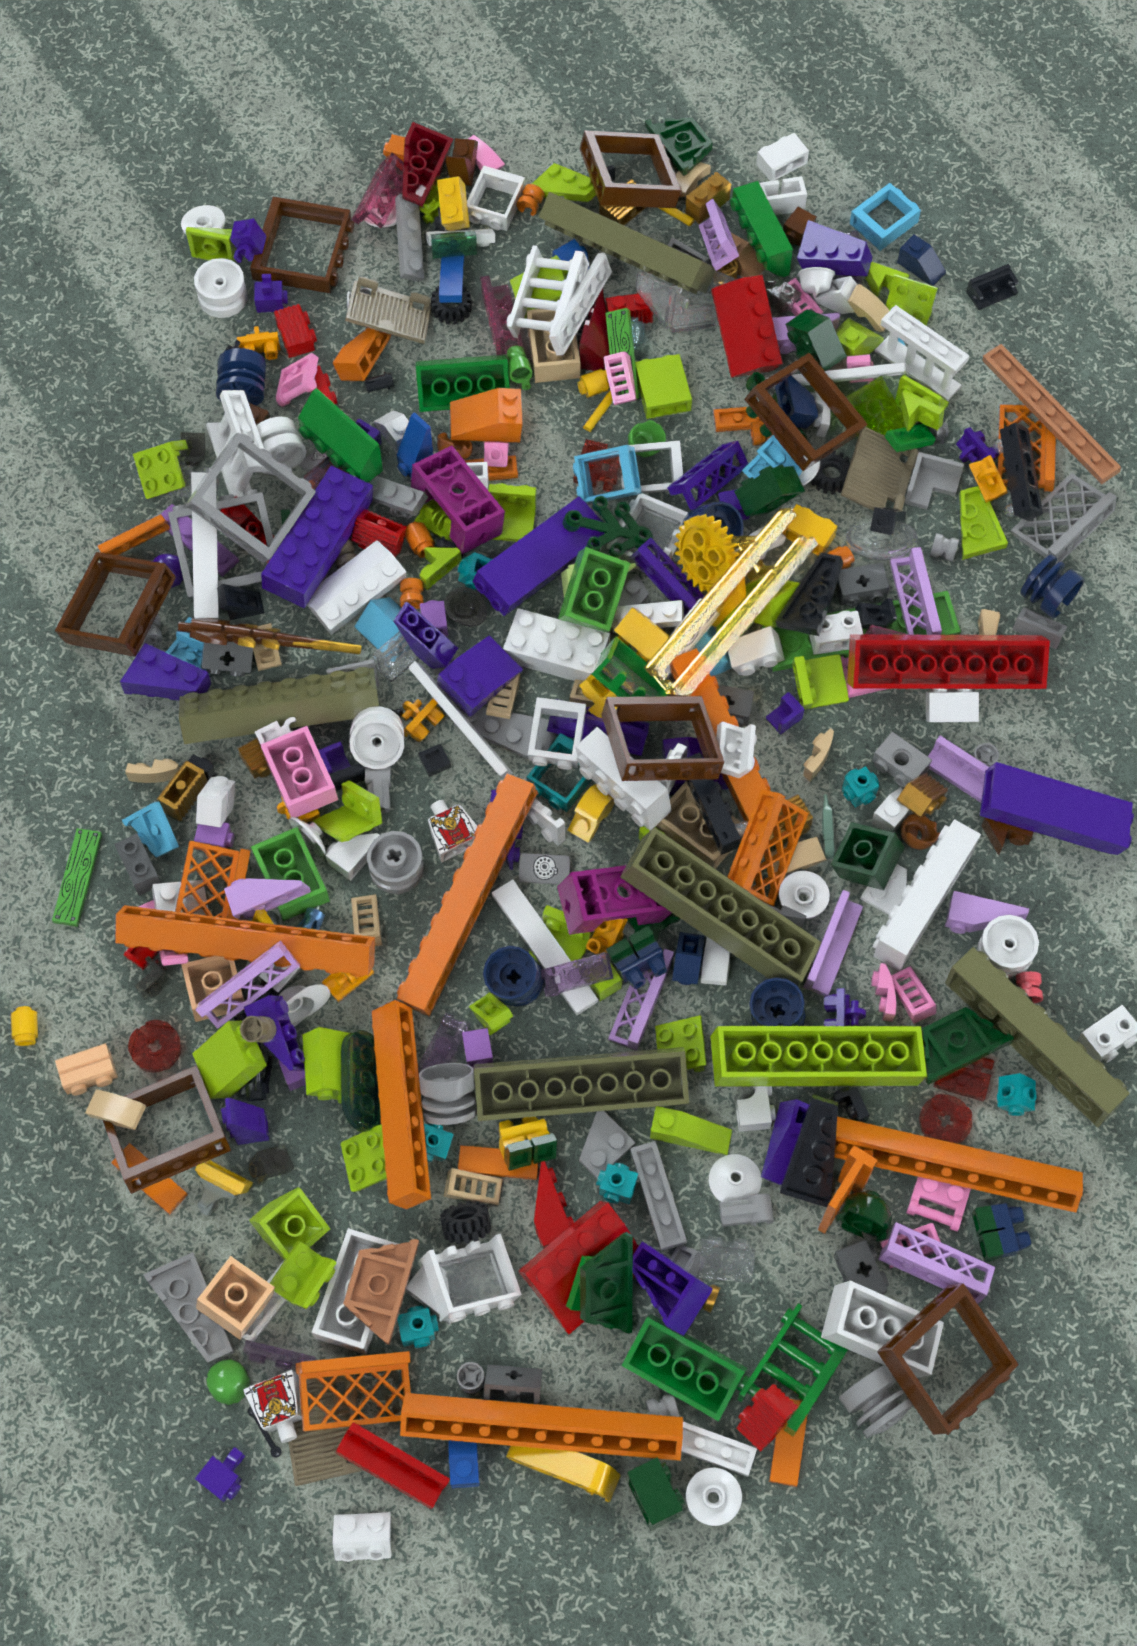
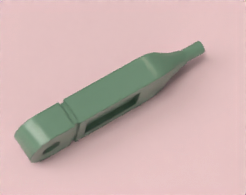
M825 794L823 795L824 802L822 808L823 850L826 859H834L832 809L828 803V795Z

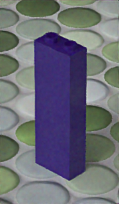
M580 496L477 571L472 581L478 592L484 594L492 607L503 616H506L559 576L564 570L568 569V565L575 564L578 552L586 547L591 537H600L605 534L584 527H580L575 532L564 528L562 524L563 518L571 510L579 511L582 517L603 522ZM591 543L593 547H597L595 543Z
M995 762L985 770L980 816L1113 855H1119L1128 849L1132 841L1130 835V827L1134 819L1132 802L999 762Z

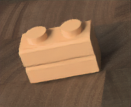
M106 1043L55 1060L62 1087L67 1095H81L89 1087L95 1085L97 1087H104L111 1084L112 1079L118 1078L110 1049Z

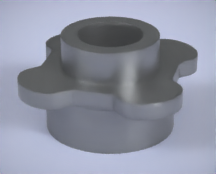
M944 422L938 431L929 427V431L936 440L943 444L944 438L949 434L947 423Z

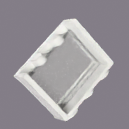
M643 493L638 494L636 500L632 499L629 503V513L639 526L647 527L652 532L653 540L671 559L677 549L674 543L680 541L675 535L680 533L679 527L682 526L683 519L688 512ZM621 518L619 524L624 528H628ZM618 537L607 544V549L609 550L615 542L622 544L628 539ZM634 547L625 552L619 559L627 560L630 564L635 563L630 556L637 548ZM648 547V549L655 555V552L650 547ZM614 548L615 552L620 553L618 549ZM636 565V567H635L634 569H637V570L643 572V571Z
M501 1234L495 1235L487 1243L480 1244V1241H472L465 1248L456 1249L454 1245L447 1247L442 1253L436 1255L434 1249L429 1250L420 1259L440 1315V1321L450 1319L451 1323L465 1319L468 1314L474 1313L475 1316H481L496 1307L499 1310H505L514 1306V1301L522 1295Z

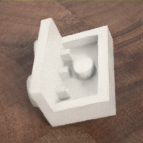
M723 721L717 725L716 738L725 761L721 773L741 778L753 769L755 763L753 752L757 741L755 725L750 724L745 728H741Z
M390 1512L334 1515L333 1550L336 1561L343 1560L349 1562L362 1559L380 1560L391 1558Z

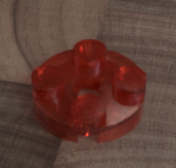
M150 1020L145 1022V1025L139 1029L136 1028L131 1034L128 1043V1051L133 1062L140 1069L151 1073L170 1069L178 1060L182 1050V1042L177 1031L169 1023L161 1020ZM158 1040L159 1045L162 1047L156 1052H152V1049L148 1048V1046Z
M937 1094L922 1107L919 1114L920 1128L925 1137L960 1144L971 1131L972 1111L957 1097ZM939 1115L941 1117L945 1115L950 1116V1121L954 1122L953 1125L947 1124L946 1127H942V1121L938 1119Z

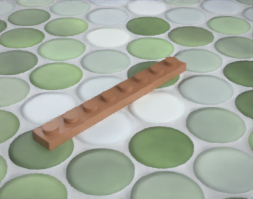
M1002 344L983 355L982 361L1101 485L1120 473L1121 466Z

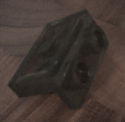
M766 270L761 275H763L771 315L773 317H788L791 314L793 304L801 298L802 293L769 270Z

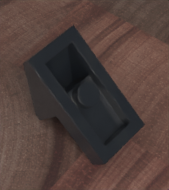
M221 584L217 588L221 609L228 611L230 621L264 614L260 592L227 584Z

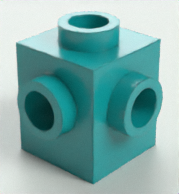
M475 552L462 559L458 566V572L460 573L458 581L464 583L469 589L477 590L472 582L477 571L493 559Z
M866 766L859 770L855 768L845 775L842 793L848 801H851L855 808L862 804L867 805L876 798L879 780L873 772H869Z
M1021 1073L999 1077L997 1093L999 1108L1008 1111V1114L1012 1116H1023L1024 1112L1035 1111V1100L1037 1098L1036 1080Z
M424 1124L427 1162H432L433 1159L442 1162L447 1157L454 1134L442 1130V1125Z
M608 1163L606 1171L600 1170L596 1185L600 1186L599 1195H602L605 1201L613 1204L622 1202L630 1205L638 1181V1173L630 1171V1168L624 1164L615 1163L612 1165Z
M415 1306L407 1309V1313L398 1315L397 1321L403 1347L414 1345L415 1348L426 1347L431 1344L430 1341L436 1340L434 1332L439 1331L436 1314L430 1315L429 1308L423 1309V1306ZM419 1324L422 1325L419 1329L415 1328Z

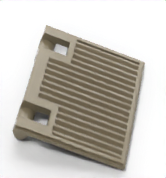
M361 276L358 278V281L355 280L353 283L345 321L425 344L431 314V298L415 292L407 296L378 287L377 281ZM361 286L372 289L371 295L360 292ZM413 302L424 304L423 311L412 308Z
M865 427L859 433L841 496L873 511L874 507H885L888 499L894 502L892 509L902 511L912 469L915 467L918 457V449L897 453L885 439L884 435ZM901 454L908 457L906 463L899 461Z
M338 1376L331 1386L336 1389L335 1384L344 1382L345 1390H347L352 1383L344 1376ZM324 1377L323 1379L328 1382L332 1377ZM316 1378L306 1380L307 1391L316 1398L324 1388V1385ZM356 1387L351 1390L346 1399L357 1408L358 1395ZM327 1389L318 1401L330 1411L339 1398ZM308 1398L309 1406L312 1403V1401ZM342 1402L333 1414L341 1421H347L354 1411ZM316 1404L309 1412L310 1425L320 1424L327 1415ZM356 1415L353 1420H360V1416ZM329 1418L326 1423H332L335 1421L332 1418ZM302 1420L293 1423L297 1438L288 1443L295 1486L364 1471L335 1454L349 1427L303 1431Z

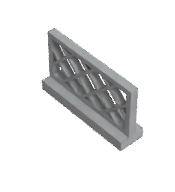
M1071 473L1041 501L1043 513H1049L1050 520L1036 521V517L1033 518V521H1031L1032 519L1028 521L1022 519L1011 530V534L1045 558L1053 554L1057 557V564L1063 561L1115 511L1117 496L1111 492L1105 495ZM1073 482L1080 488V491L1067 492L1066 487ZM1081 497L1082 504L1068 505V498ZM1084 497H1095L1098 501L1093 504H1085ZM1054 498H1064L1065 506H1052L1051 501ZM1069 511H1083V516L1081 518H1070ZM1066 512L1067 519L1053 520V513ZM1068 525V530L1062 533H1055L1054 526ZM1051 526V533L1038 534L1037 527ZM1023 527H1034V534L1025 535L1020 530ZM1039 540H1052L1053 544L1046 549L1039 544Z

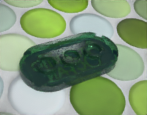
M358 1030L346 1035L341 1045L342 1110L348 1123L360 1132L371 1131L374 1127L381 1124L374 1036L365 1030Z

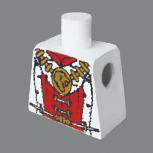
M438 800L433 803L431 809L435 816L428 819V824L442 863L466 851L468 846H472L477 825L460 805H455L448 809L444 800Z
M290 1370L243 1389L263 1430L268 1432L278 1430L281 1443L297 1438L293 1423L302 1420L299 1375H296L295 1371Z

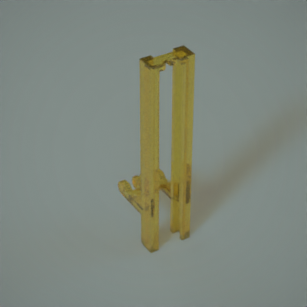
M792 508L779 509L757 536H734L731 539L732 543L738 544L734 550L739 548L740 550L737 552L740 555L735 557L734 563L644 666L650 676H654L664 688L667 696H690L818 545L814 537H809L806 540L803 535H800L775 565L766 566L760 559L797 516ZM745 575L750 581L763 578L677 681L673 684L671 680H666L668 673L665 669Z

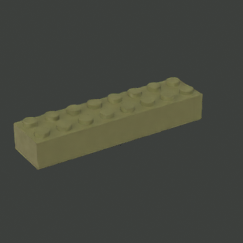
M551 192L548 193L539 214V218L546 220L544 225L696 295L698 291L706 294L716 271L713 266Z
M359 667L354 671L348 672L334 671L328 675L312 674L306 678H286L281 682L274 683L265 681L248 687L238 685L233 689L227 690L213 689L201 694L195 692L187 693L179 698V722L184 744L255 734V731L275 721H278L280 727H282L285 721L291 717H295L297 721L291 723L290 728L354 719L360 711L369 707L379 706L374 668Z
M655 827L641 839L620 876L768 979L783 978L799 985L802 983L822 943Z
M972 947L952 966L945 984L982 1019L993 1023V1028L1005 1035L1007 1033L1011 1034L1014 1040L1010 1045L1097 1128L1120 1107L1130 1094L1127 1091L1126 1085L1118 1078L1114 1079L1107 1072L1105 1065L1099 1060H1094L1080 1042L1070 1038L1067 1035L1066 1029L1061 1024L1054 1023L1048 1017L1043 1007L1035 1005L1028 998L1025 990L1021 987H1016L1010 982L1008 975L1003 970L994 967L984 952L977 951Z
M683 1047L474 1065L478 1121L689 1104L686 1056Z

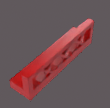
M354 1422L349 1426L335 1451V1454L429 1509L434 1507L442 1490L450 1480V1478Z

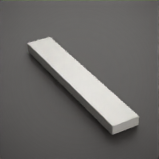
M605 253L597 254L549 335L556 355L565 354L612 273Z
M905 362L825 372L833 382L906 375L907 370ZM802 374L792 375L802 386L810 385Z
M191 472L192 494L207 473ZM215 478L202 498L217 509ZM192 511L194 618H219L217 529Z
M414 661L409 666V670L498 775L505 778L506 774L512 775L513 772L446 693L436 684L435 680L423 666Z
M511 880L493 891V898L576 1016L596 1004L598 998L515 881Z

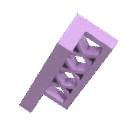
M714 199L706 203L710 218L701 223L699 228L711 263L717 271L737 258L739 254L726 218Z
M921 547L911 548L909 557L890 560L907 635H914L913 630L917 625L926 630L927 635H941L942 629ZM910 565V574L907 577L898 572L897 566ZM906 584L916 589L913 597L903 592ZM912 604L921 609V614L918 618L908 612Z
M939 736L933 750L928 755L932 759L929 769L981 803L985 770L989 767L942 736Z
M845 890L842 891L803 987L823 996L829 995L863 906L847 900L850 892Z
M280 940L200 1001L195 1010L201 1017L206 1015L218 1029L242 1011L244 1006L251 1004L297 969L300 964ZM283 955L291 964L285 970L273 969L274 962ZM261 972L269 973L267 984L264 986L252 985L253 978ZM272 974H278L275 978L272 979ZM240 988L249 989L246 1000H232L233 994ZM252 989L257 990L254 994L251 995ZM219 1004H228L227 1014L221 1019H218L211 1011ZM231 1005H237L233 1010H231Z
M667 949L663 951L664 962L667 968L665 974L659 977L653 976L651 979L650 976L654 975L652 971L649 973L648 971L644 972L643 976L650 983L646 993L639 995L637 989L629 985L608 1040L638 1050L672 964L673 951ZM634 991L636 997L630 999ZM638 1001L641 1006L639 1014L630 1018L626 1008L628 1004ZM625 1014L627 1020L622 1021V1018ZM629 1023L632 1029L629 1039L617 1037L618 1028Z
M897 1222L893 1225L888 1243L881 1250L878 1259L942 1289H945L948 1285L964 1283L977 1304L987 1296L995 1267ZM898 1233L907 1236L912 1246L905 1248L896 1244ZM925 1245L931 1247L936 1257L932 1259L925 1257L920 1247ZM951 1256L957 1259L961 1268L958 1270L949 1268L945 1258ZM977 1268L986 1272L983 1283L974 1279L970 1272L971 1269Z

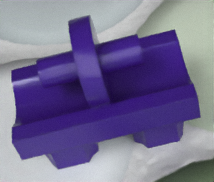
M971 427L964 430L963 436L956 443L962 451L959 456L962 462L968 460L972 463L978 462L991 455L995 462L1000 452L995 447L988 448L984 443L986 440L985 435L981 431L974 432Z
M844 988L837 989V994L824 996L826 1012H837V1018L825 1019L824 1026H850V1019L851 1026H859V1019L866 1017V1010L859 1008V1001H851L850 1008V995L845 994Z

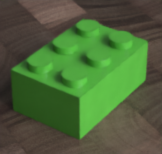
M588 547L580 550L558 619L608 633L613 623L630 563Z
M298 827L251 846L254 858L264 879L299 880L310 887V893L277 907L283 921L306 912L307 908H316L330 902L327 889Z

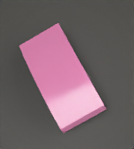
M473 135L468 138L478 141L475 164L480 170H482L483 166L499 170L505 165L501 158L478 137Z
M880 963L878 972L873 971L871 986L876 987L875 995L885 996L880 998L879 1012H883V1020L893 1022L896 1015L895 987L886 964Z

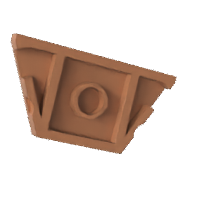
M417 1239L396 1245H383L377 1249L359 1250L343 1302L350 1312L384 1343L389 1345L420 1243Z

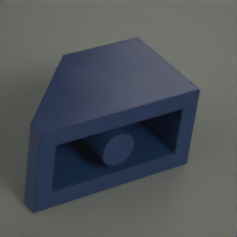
M915 234L900 248L897 263L930 286H934L946 274V270L933 247Z
M792 375L775 386L780 408L797 428L807 429L818 417V408L816 407L814 396Z
M679 933L672 981H678L682 985H698L704 935Z

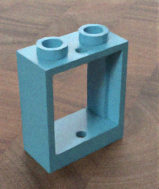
M889 183L852 210L849 224L881 251L918 223L921 209H919L916 203L911 202L903 195L900 189L895 188ZM888 199L905 216L884 230L867 214Z
M624 445L574 456L573 471L579 485L577 486V496H580L586 504H592L597 496H603L609 501L642 494L635 447ZM619 456L625 489L593 495L588 463Z

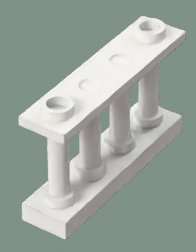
M533 245L531 253L526 258L525 272L512 312L507 317V327L514 338H518L521 328L549 331L551 334L587 273L589 262L584 252L575 251L573 259L570 261L543 258L538 247ZM540 267L568 271L567 278L564 281L540 279L537 276ZM534 287L562 291L560 300H557V302L533 299L531 294ZM527 307L556 311L554 320H551V322L525 319L524 317Z
M895 305L882 318L880 324L890 331V335L875 349V352L892 364L905 362L907 375L940 395L946 401H949L962 386L952 378L968 362L969 355ZM898 338L908 344V347L898 341ZM916 350L926 356V360L916 354ZM936 363L937 365L945 369V372H942L941 370L936 368L934 364Z
M244 390L222 391L220 399L225 414L220 423L206 424L216 457H219L230 439L238 432L248 435L254 441L253 444L260 449H264ZM237 447L221 469L229 494H233L234 497L244 496V491L252 490L249 481L253 473L268 472V470Z

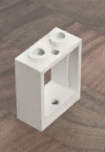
M483 166L467 200L469 221L474 224L488 225L494 230L501 229L507 231L517 210L516 203L520 196H523L522 191L525 187V177ZM486 187L513 195L505 215L477 207Z
M680 441L629 445L635 447V452L669 449L672 483L683 475ZM623 475L621 476L622 490L625 489ZM672 483L641 485L642 493L668 491L667 487Z
M537 697L528 749V760L533 761L532 763L537 766H547V763L556 764L558 768L570 770L572 767L578 768V761L576 759L578 756L575 746L582 741L586 704ZM541 714L577 719L572 755L536 750Z

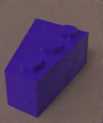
M144 643L120 680L124 694L162 697L179 701L180 696H184L187 693H206L212 684L207 671Z
M643 1241L633 1255V1274L641 1287L650 1296L651 1303L660 1312L665 1325L684 1336L713 1288Z

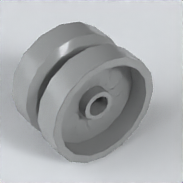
M390 831L381 834L373 840L368 848L367 863L374 884L379 889L391 894L405 893L417 886L423 877L424 862L420 845L414 837L405 832Z

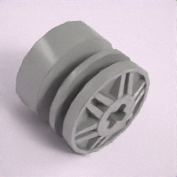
M444 1063L427 1067L419 1073L420 1092L424 1095L421 1100L424 1121L435 1125H451L466 1122L477 1115L476 1095L472 1092L475 1088L473 1067L462 1063Z
M886 1365L865 1376L839 1397V1400L849 1414L860 1409L864 1412L856 1422L858 1427L868 1421L871 1422L872 1425L863 1431L866 1438L883 1433L903 1419L907 1411L913 1406L909 1399L901 1404L897 1403V1400L905 1394L903 1390H898L892 1394L888 1390L895 1383L896 1379Z

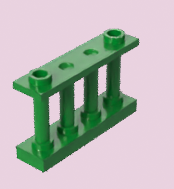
M799 1303L794 1310L788 1308L781 1319L784 1326L751 1377L749 1378L745 1375L737 1387V1390L740 1391L737 1400L742 1403L747 1393L753 1397L760 1390L754 1382L760 1373L764 1371L798 1394V1398L802 1402L787 1421V1426L784 1429L791 1436L795 1435L848 1349L821 1338L822 1332L799 1318L798 1314L803 1307ZM791 1326L828 1350L827 1353L831 1356L826 1364L822 1361L820 1363L783 1339ZM776 1348L814 1372L813 1376L817 1379L812 1386L808 1384L804 1386L769 1362Z

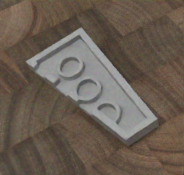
M193 1252L143 1274L208 1364L234 1353L225 1329L196 1309L197 1299L205 1290L207 1284Z

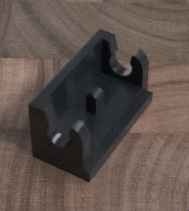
M1009 264L969 280L966 293L978 310L1018 294L1015 285H1018L1019 282L1010 269Z

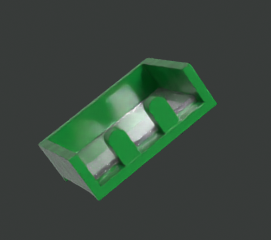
M615 637L600 653L599 661L591 675L618 697H657L668 695L671 682L618 637Z

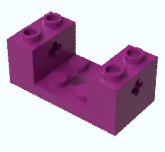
M449 446L412 464L411 488L425 492L428 496L425 503L435 499L451 519L450 538L462 554L502 534L505 511L453 446ZM458 488L463 489L464 492L461 494L454 493L452 490Z
M627 865L571 872L557 886L569 935L593 932L603 921L631 917L637 918L638 925L660 923L672 912L620 877ZM617 887H623L627 891L628 897H621L617 892Z

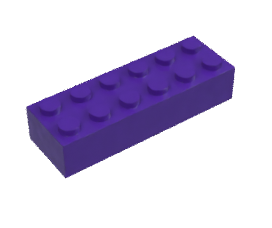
M330 466L315 489V494L261 573L262 589L304 609L353 533L357 516L363 510L368 509L373 501L372 484L333 466Z

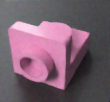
M870 354L847 356V368L874 366ZM873 378L852 380L850 383L873 381Z
M484 442V462H487V466H507L509 442Z

